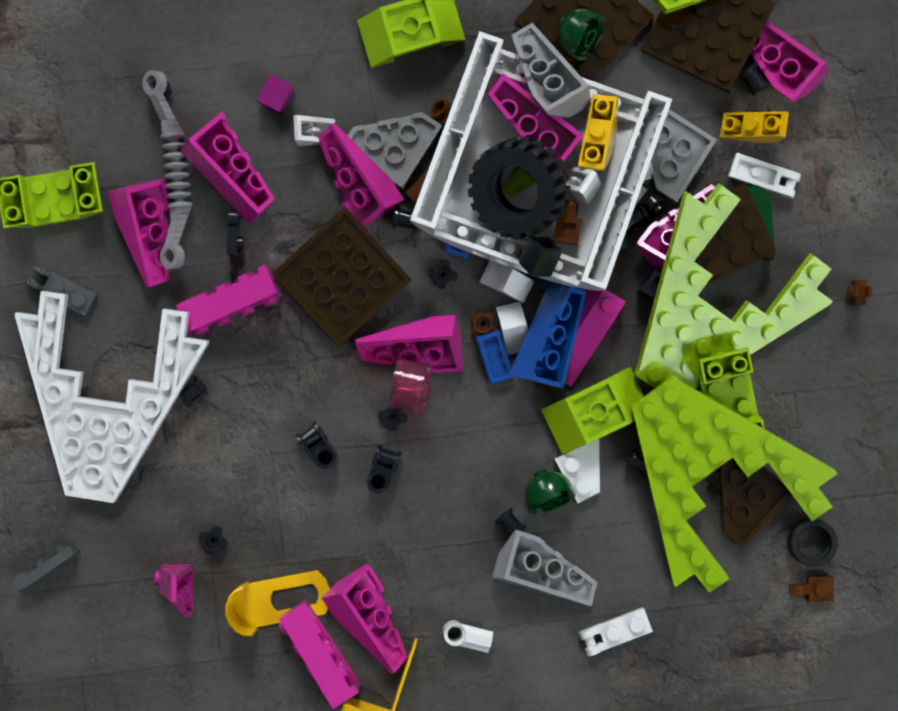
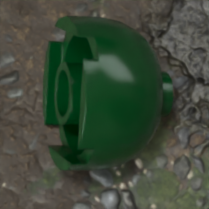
M587 8L576 9L567 16L562 17L558 24V38L561 48L573 58L579 61L585 60L587 57L584 54L588 50L593 52L601 40L605 28L601 24V20L605 21V17Z
M547 469L534 473V478L528 482L525 488V500L530 514H538L536 509L543 508L544 512L551 511L570 502L569 496L576 497L571 482L564 474L555 471L548 472Z

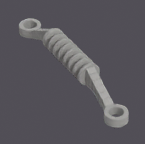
M150 70L144 75L143 89L149 95L161 120L162 134L160 138L169 142L162 145L161 148L169 150V153L164 154L162 157L163 159L170 160V163L163 165L164 169L171 170V173L165 174L164 177L173 181L165 185L166 188L173 189L174 191L167 194L166 197L175 201L167 205L168 209H170L171 223L164 247L160 253V260L166 269H179L185 260L184 250L179 245V241L187 221L186 219L189 216L188 213L191 207H193L192 202L184 200L191 196L190 192L183 190L191 186L189 182L182 181V179L190 176L189 173L181 171V169L189 165L186 162L180 161L185 156L179 151L186 143L178 141L186 136L163 95L167 87L166 76L161 71ZM154 79H156L155 88L153 86ZM172 252H173V254H174L173 262H172V260H171V253H172Z

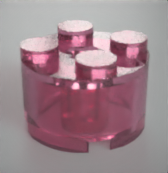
M399 359L393 377L394 382L391 389L389 407L424 414L427 401L425 399L429 395L431 381H426V379H431L433 365Z

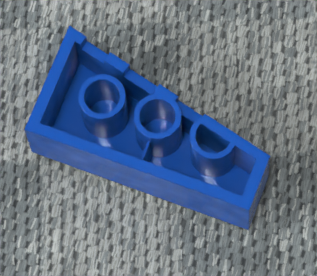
M548 284L510 371V376L564 389L586 291L571 286Z

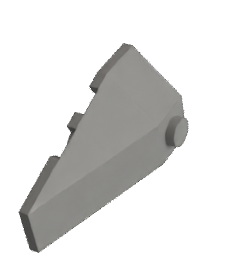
M533 23L512 34V40L532 98L547 115L572 117L591 105L589 85Z
M515 530L499 552L492 576L494 579L586 606H592L598 583L576 565L563 558V555L558 551H554L545 544V541L540 537L519 530Z

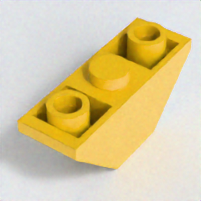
M593 94L578 163L579 168L604 171L612 157L617 134L618 97Z
M789 112L723 113L720 137L752 143H779L786 136Z

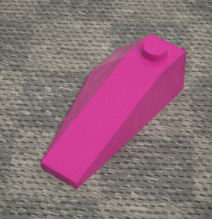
M767 21L751 55L773 88L794 103L813 92L829 73L827 64L824 60Z
M335 123L328 126L318 136L327 164L333 167L336 180H334L336 189L340 188L344 198V202H342L343 208L347 207L364 227L391 211L404 200L391 178Z
M165 178L108 191L114 218L146 287L169 281V269L163 267L160 260V253L164 247L170 227L167 226V211H170L167 205L170 204V199L166 197L168 191L165 187Z
M709 185L694 195V197L704 203L715 186ZM679 208L670 211L668 216L659 222L655 221L636 243L637 248L651 266L660 273H662Z
M577 288L587 293L565 384L570 387L626 302L608 290L597 291Z
M456 315L425 318L356 339L355 342L362 361L387 365L397 362L408 364L407 368L415 369L416 366L431 368L430 372L437 373L463 371L461 332Z
M163 564L159 567V571L155 573V585L159 586V593L182 616L190 617L193 614V564Z
M365 564L336 582L322 597V600L335 619L393 674L408 657L399 631L393 627L389 614L392 613L390 606H386L381 593L384 592L382 583L370 565Z

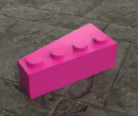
M504 73L488 92L489 99L519 137H530L532 142L536 140L544 142L545 149L552 147L556 151L554 156L557 160L562 158L565 163L584 138L582 133L560 116L547 115L530 93Z
M221 112L193 135L180 152L239 214L251 224L271 205L275 198L260 173L255 171L250 162V156L247 152L243 151L237 141L236 133L230 129L226 122L227 118Z
M263 265L257 268L259 272L257 274L254 272L245 273L237 277L236 283H223L212 289L213 292L210 294L204 292L177 304L176 308L178 311L190 312L187 333H194L195 336L208 332V327L217 323L218 326L230 323L232 316L240 314L243 317L255 312L254 307L263 304L264 307L277 303V298L282 296L271 268Z
M307 599L282 614L279 619L281 631L286 637L289 636L291 638L296 654L303 658L309 674L316 680L332 709L359 693L360 681Z

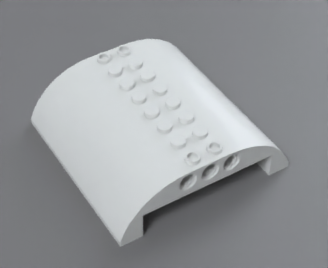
M479 31L410 221L431 236L456 248L527 273L519 264V259L529 237L514 239L512 235L509 238L500 236V231L491 232L487 229L489 224L486 222L481 223L477 218L480 216L478 211L472 210L470 204L474 202L473 197H468V189L472 187V184L468 183L469 174L475 172L472 167L475 161L478 160L477 156L502 141L504 142L514 137L519 138V135L489 99L488 92L504 73L531 94L518 55L502 49L503 39ZM582 77L589 85L590 101H592L593 94L618 97L617 134L613 154L604 171L594 170L599 177L601 186L589 205L570 195L565 198L577 201V204H579L576 219L583 220L580 245L555 243L562 250L553 274L550 277L539 278L581 289L605 291L672 99L648 91L645 98L642 99ZM590 106L572 117L561 118L584 135ZM583 140L567 159L565 165L562 166L563 171H565L568 165L578 167ZM518 166L503 172L501 188L506 199L517 208L524 210L532 209L536 205L538 198L536 184L510 197L502 185L508 181L518 169ZM565 209L561 211L562 215L560 217L565 216ZM556 221L532 237H550L553 241Z

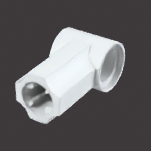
M456 620L448 621L442 631L444 639L448 644L486 653L489 652L493 639V631L462 624ZM453 627L461 629V634L456 639L448 637V631Z

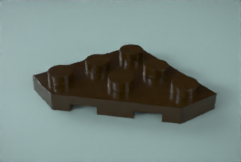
M746 183L729 190L741 200L696 259L698 265L713 275L708 283L777 252Z
M734 458L730 459L720 466L723 532L741 548H744L792 495L791 492L764 466L747 477Z

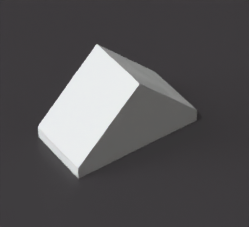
M295 115V142L298 146L321 145L318 136L328 126L335 123V119Z
M568 165L564 172L569 173L570 179L566 181V185L571 187L570 196L589 205L601 186L597 173L594 170Z
M490 260L479 283L524 304L534 281L513 268Z
M516 302L496 307L507 355L519 353L528 332L521 303Z

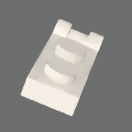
M736 153L728 178L749 185H758L767 191L794 199L796 193L794 188L796 182L800 181L801 174ZM781 177L787 179L785 186L779 185Z
M641 607L580 631L579 635L587 646L585 648L587 656H593L601 651L653 631L646 612ZM600 633L603 641L596 643L593 636Z

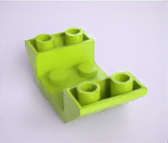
M404 0L380 7L357 20L371 68L395 62L394 57L441 44L443 48L466 41L454 0Z
M95 162L69 166L70 170L30 177L15 175L0 178V212L3 228L39 227L85 219L103 212Z
M749 348L699 359L698 379L701 393L765 429L764 421L757 411L750 373L754 371Z
M628 367L603 381L541 409L561 453L565 454L634 422L632 405L643 398L644 394L631 367Z

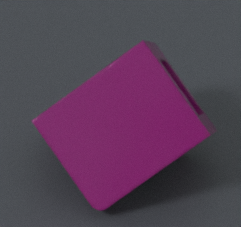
M270 75L257 102L259 105L282 116L295 89L293 85Z

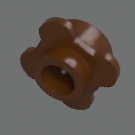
M444 99L436 101L431 108V118L435 121L438 120L441 125L446 124L453 103L449 104V101Z
M488 311L486 314L473 312L471 314V320L473 321L471 333L474 336H479L480 334L495 331L493 327L494 313ZM482 321L485 322V326H481Z

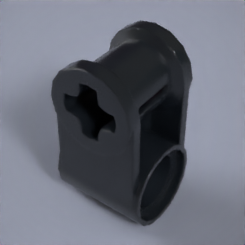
M315 421L312 423V427L301 435H295V437L318 467L323 469L332 468L338 462V453L328 440L325 432ZM325 450L332 454V461L327 465L323 464L320 460V455Z
M378 444L367 479L368 488L372 492L382 493L388 489L393 474L396 472L402 454L401 451L396 453ZM381 456L391 458L392 461L381 458ZM375 475H382L385 478L386 484L382 489H376L372 486V478Z

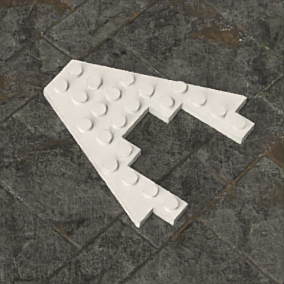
M41 291L38 315L15 312V319L64 493L66 496L114 503L118 500L209 345V340L186 337L190 312L162 309L153 382L130 379L128 381L126 403L81 397L83 372L59 368L68 294Z

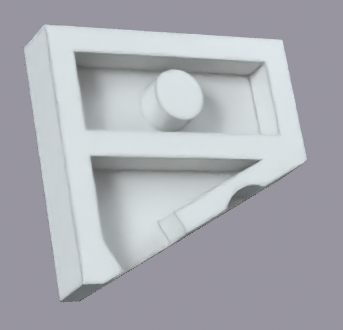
M598 439L555 458L561 473L569 479L574 488L577 503L600 492Z

